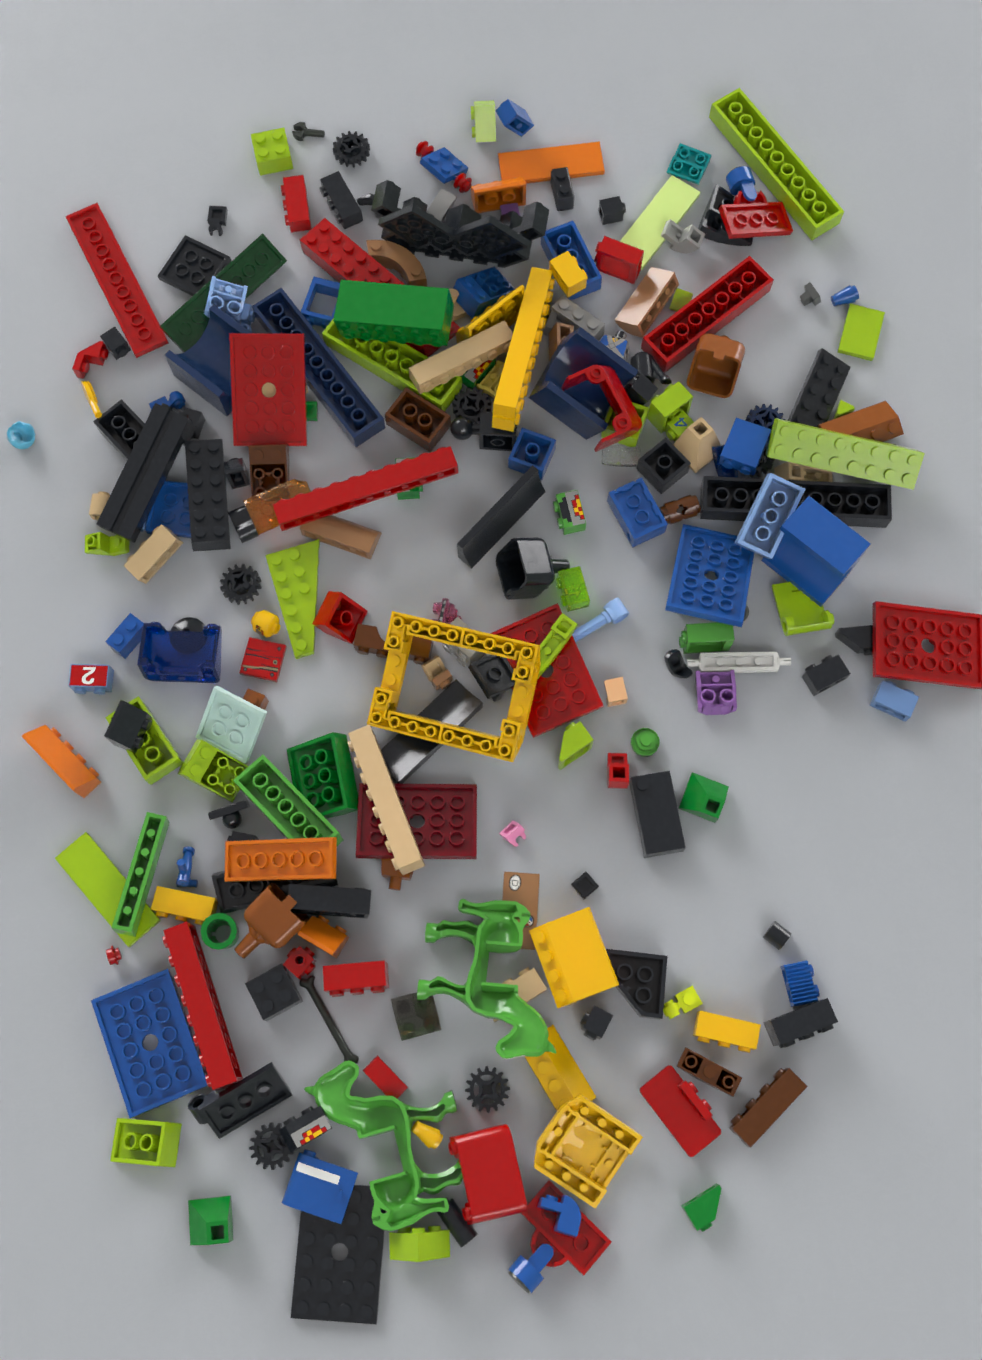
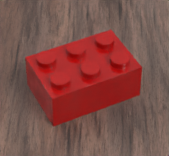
M385 960L323 966L324 991L332 997L344 996V992H350L352 995H362L364 990H371L373 993H383L386 988H389L388 964Z

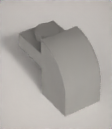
M671 219L666 221L661 237L671 243L670 248L672 250L685 254L698 250L705 236V233L693 224L683 229Z

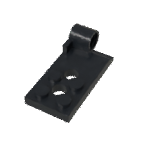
M271 1062L218 1094L214 1090L207 1095H196L188 1103V1109L199 1124L208 1123L220 1139L291 1097L292 1092ZM269 1087L266 1092H259L260 1088ZM243 1098H250L249 1102L240 1103Z

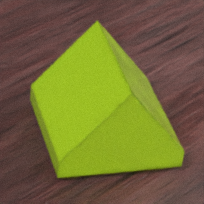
M840 400L833 419L852 413L855 409L854 406Z

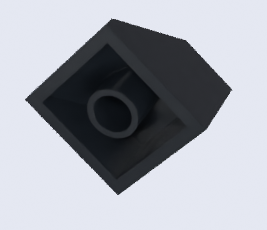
M120 700L104 737L114 746L136 753L143 745L145 732L152 725V717L147 712Z

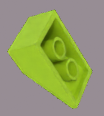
M117 1118L110 1162L176 1167L182 1124Z

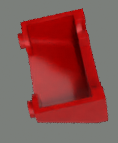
M507 1124L449 1137V1152L456 1159L459 1158L468 1200L465 1203V1208L462 1209V1214L468 1225L527 1211V1201L512 1134Z

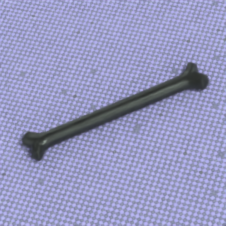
M315 976L301 979L299 985L306 988L340 1048L344 1061L349 1060L357 1064L359 1057L350 1051L314 986Z

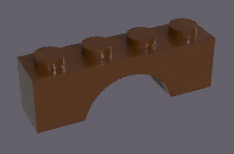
M358 624L353 644L355 651L363 655L372 653L380 658H387L389 650L384 649L385 641L380 637L377 627ZM413 636L408 660H413L416 664H424L430 660L434 641Z

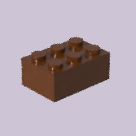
M407 387L384 414L386 425L428 452L434 449L451 426V416Z

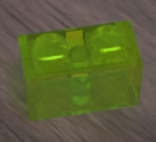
M581 567L558 571V578L555 579L557 589H561V604L563 607L566 606L567 612L589 607L590 598Z

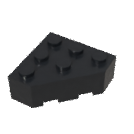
M606 949L619 983L616 988L637 1015L642 1018L663 1019L668 956Z

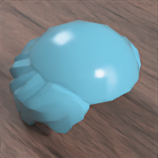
M17 421L8 428L6 433L10 444L17 449H28L34 444L36 434L33 427L28 423Z

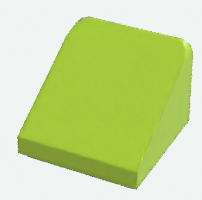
M677 288L669 309L677 312L692 300L693 293Z

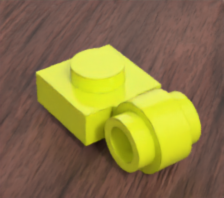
M692 985L674 995L677 1003L672 999L664 1003L663 1013L666 1017L668 1016L669 1019H672L680 1014V1008L685 1014L703 1003Z

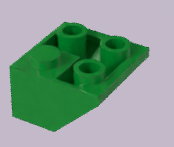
M692 772L678 809L716 823L724 806L729 786Z
M231 1195L188 1200L190 1245H214L233 1241Z

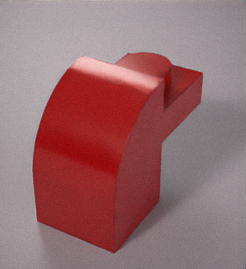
M608 753L607 788L628 789L629 764H627V753Z

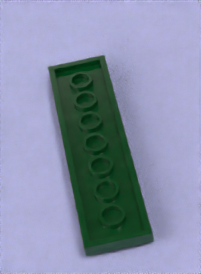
M262 233L215 277L216 279L240 286H248L246 298H248L282 267L287 260ZM211 280L160 325L163 332L183 353L198 342L208 325L209 317L204 314Z

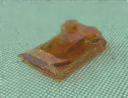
M292 479L255 496H251L243 500L258 535L280 526L272 504L281 499L287 500L297 494H306L311 491L306 481Z

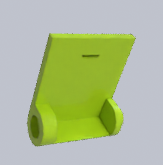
M791 582L772 584L771 587L785 636L832 628L835 622L834 615L829 610H824L823 605L820 607L802 591H799Z

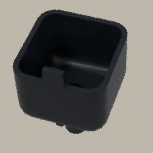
M538 537L512 538L496 555L499 578L504 596L508 600L535 598L545 589H548L555 579V574L567 573L570 569L568 560L552 559L546 542Z

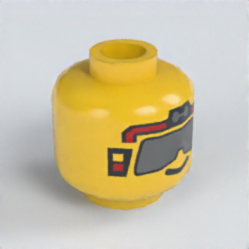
M267 610L256 612L251 619L253 630L266 638L276 635L281 627L279 617Z

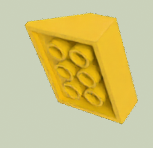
M520 285L508 294L502 295L494 305L488 306L481 315L475 316L467 326L461 327L456 333V343L458 344L504 320L509 327L515 323L523 300L525 287Z
M590 907L529 930L557 1008L571 1005L619 985Z

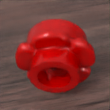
M111 946V948L106 949L109 964L118 965L119 960L122 959L119 948L115 949L114 946Z

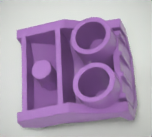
M730 670V672H695L697 712L705 715H726L736 711L737 699L734 670Z

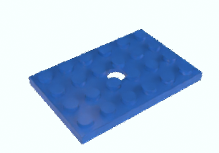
M683 524L665 610L742 627L754 552L735 544L737 535ZM708 571L715 572V576L718 579L709 580L705 577V574Z
M165 969L91 1000L129 1118H134L208 1086L205 1079L206 1072L200 1063L199 1052L194 1043L193 1035L170 969ZM149 1034L155 1035L158 1039V1045L152 1051L146 1050L143 1046V1041Z

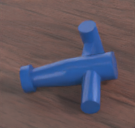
M187 846L183 848V858L177 861L179 873L176 887L197 888L198 880H191L190 878L192 856L195 853V849Z

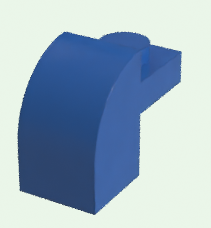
M551 1195L539 1198L537 1207L558 1213L553 1231L577 1237L581 1223V1212L577 1203L567 1195L562 1196L561 1202H558L559 1198Z

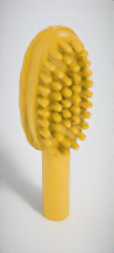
M81 381L85 397L95 417L100 418L102 413L97 405L98 400L95 397L96 394L90 381Z

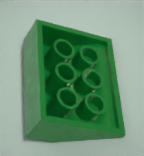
M332 732L286 749L293 785L326 819L358 810L359 797L346 734Z

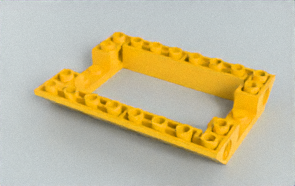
M392 611L384 649L389 650L381 687H375L367 725L370 724L373 727L514 762L524 740L541 666L540 645ZM413 636L518 660L511 679L515 681L507 719H502L500 731H502L501 736L397 710Z

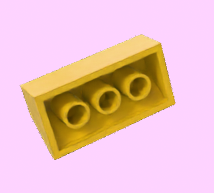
M551 1025L547 1028L548 1041L554 1046L556 1054L547 1051L538 1057L524 1056L556 1111L561 1105L580 1094L592 1101L596 1098V1095L554 1025Z

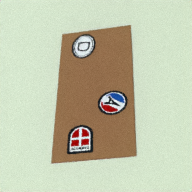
M504 872L502 901L518 902L530 912V919L523 928L521 949L535 950L529 930L537 927L540 874Z

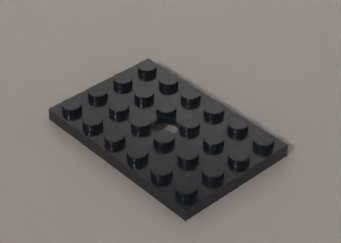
M354 1185L341 1224L301 1211L290 1318L377 1324L385 1230L373 1224L372 1211L374 1199L370 1186ZM380 1208L381 1213H386L385 1210ZM337 1243L344 1244L348 1249V1255L342 1261L335 1260L332 1256V1248Z

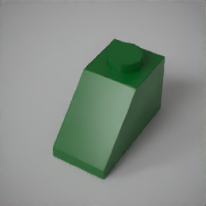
M717 1183L681 1205L696 1231L701 1230L703 1232L712 1226L711 1222L716 1219L722 1189Z

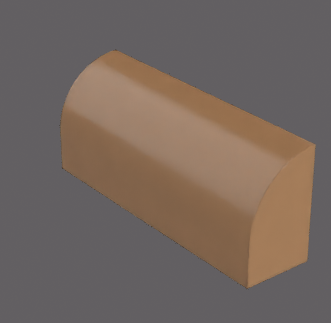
M651 267L615 318L617 325L625 332L643 338L679 286L675 272Z
M333 515L300 526L303 536L314 540L319 539L320 542L368 559L372 558L382 534L379 531Z

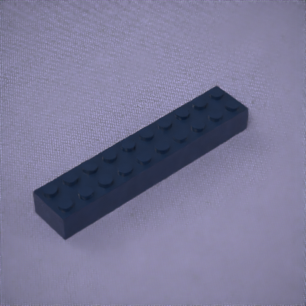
M279 288L252 306L255 318L268 334H304L306 383L355 447H358L386 428L382 415L282 288Z

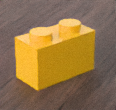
M568 251L549 261V270L553 271L552 276L567 297L586 288L587 274L583 269H580L577 259L571 256Z

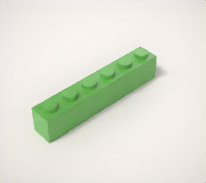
M146 813L112 924V929L116 933L136 937L170 823L166 816Z

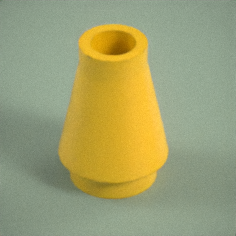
M418 1120L411 1128V1132L427 1148L436 1149L443 1139V1134L440 1133L439 1129L421 1123Z

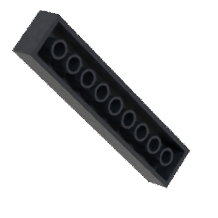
M704 476L701 483L700 519L745 521L764 479ZM787 480L805 488L797 508L810 496L847 526L886 528L892 520L891 485Z

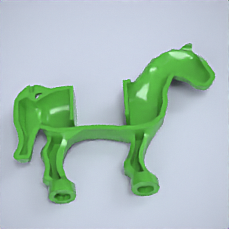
M461 899L458 910L464 914L483 918L484 920L480 925H475L469 920L459 922L442 920L438 924L427 923L425 943H434L446 937H459L474 945L475 954L464 985L454 984L440 976L431 981L419 979L417 1000H426L436 994L450 995L465 1004L473 1013L488 1019L501 1020L512 1025L513 1028L510 1033L500 1039L495 1047L496 1052L503 1059L509 1060L524 1056L538 1057L547 1051L556 1054L554 1046L548 1041L546 1023L533 1007L519 997L518 985L486 982L489 952L513 953L521 949L523 928L530 919V912L527 908L515 901L494 900L485 903H472Z
M349 1060L344 1061L321 1076L315 1086L304 1088L305 1092L315 1097L317 1106H321L328 1119L355 1129L359 1139L394 1131L404 1172L369 1182L374 1199L372 1221L375 1226L383 1230L393 1231L412 1225L429 1213L448 1212L447 1198L424 1199L417 1198V1196L422 1192L435 1195L447 1186L460 1185L463 1176L459 1159L453 1167L442 1173L427 1174L421 1171L413 1161L410 1131L413 1122L417 1120L438 1123L443 1120L447 1113L457 1112V1105L452 1090L444 1093L440 1102L427 1108L407 1105L394 1096L378 1095L370 1098L351 1096V1087L359 1075V1067L356 1063ZM380 1208L388 1212L383 1214L381 1213Z

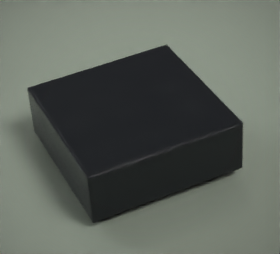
M584 872L571 884L583 900L599 887L587 872Z

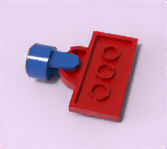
M739 166L732 169L726 176V182L730 193L736 197L733 204L721 205L719 208L729 239L791 235L793 229L783 202H767L763 192L755 190V179L749 167Z
M550 1180L544 1184L527 1204V1211L520 1213L535 1228L530 1241L532 1256L526 1260L520 1255L508 1269V1274L527 1293H532L543 1281L544 1277L540 1272L545 1266L556 1267L568 1261L584 1276L612 1242L582 1212L577 1237L553 1231L558 1213L537 1207L539 1198H545L546 1195L559 1198L558 1202H561L564 1194Z

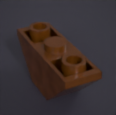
M686 1047L677 1063L678 1068L692 1077L734 1097L742 1079L739 1075Z

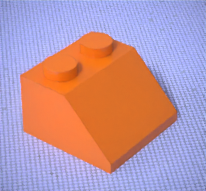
M321 915L318 918L312 916L297 935L331 956L338 958L349 939L345 935L347 931L338 925L335 928L328 925L330 921Z

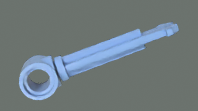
M615 598L603 607L604 611L600 615L577 628L572 634L575 642L610 622L617 624L624 620L630 613L620 598Z

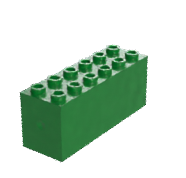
M341 280L333 321L341 337L345 339L360 338L364 341L372 339L379 340L380 342L395 341L399 344L407 342L420 346L429 344L441 347L448 346L454 304L449 288Z

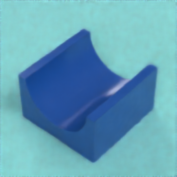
M808 496L781 525L779 530L784 535L773 558L767 559L763 557L761 561L786 581L791 582L799 591H802L821 607L847 578L871 543Z

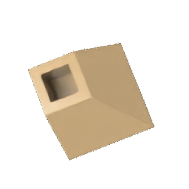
M702 417L687 427L673 444L691 463L690 468L694 473H697L719 456L723 450L714 429Z

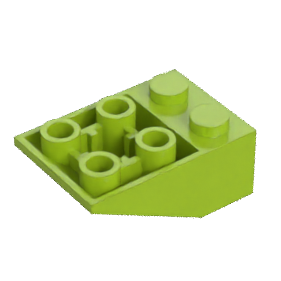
M196 740L177 774L233 802L240 790L233 780L249 766L203 740Z

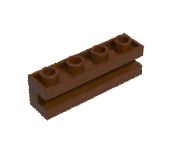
M780 1068L773 1075L774 1081L770 1085L766 1083L759 1090V1097L756 1100L752 1098L745 1105L746 1110L742 1115L738 1113L730 1121L732 1125L729 1129L747 1147L751 1148L808 1087L790 1068H785L784 1070Z

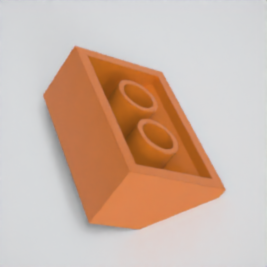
M522 177L471 186V199L474 211L484 213L500 210V205L517 203L518 206L526 205V181Z

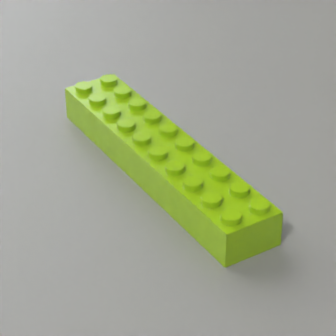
M740 87L712 103L709 118L777 200L783 202L787 212L811 240L840 224L844 210Z

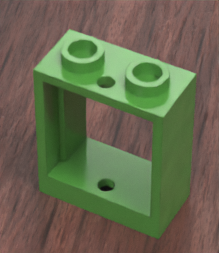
M719 622L686 624L684 631H681V637H679V646L683 648V654L729 651L735 640L733 626Z

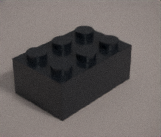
M828 998L763 1022L772 1045L786 1048L796 1044L795 1039L797 1038L799 1041L806 1040L815 1036V1031L823 1033L833 1029V1024L837 1023L838 1020Z

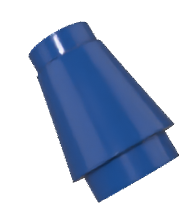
M849 285L831 296L833 306L854 303L859 299V293L855 285Z

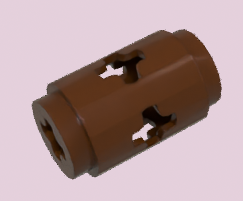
M687 495L678 500L664 503L663 506L659 507L667 524L670 525L683 519L695 517L698 513H701L696 495ZM679 506L684 508L681 513H677Z

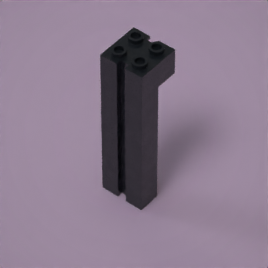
M164 403L162 405L154 404L98 519V526L129 541L136 542L182 444L185 446V441H190L196 430L195 425L192 423L193 420L189 418L188 414L182 411L176 413L172 411V407Z

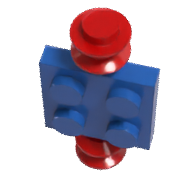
M427 141L420 142L417 145L416 155L421 156L420 164L443 184L454 180L453 186L454 188H459L460 193L470 190L472 179H466L468 167L461 160L456 158L445 147L434 152V147L432 145L428 146L429 143Z

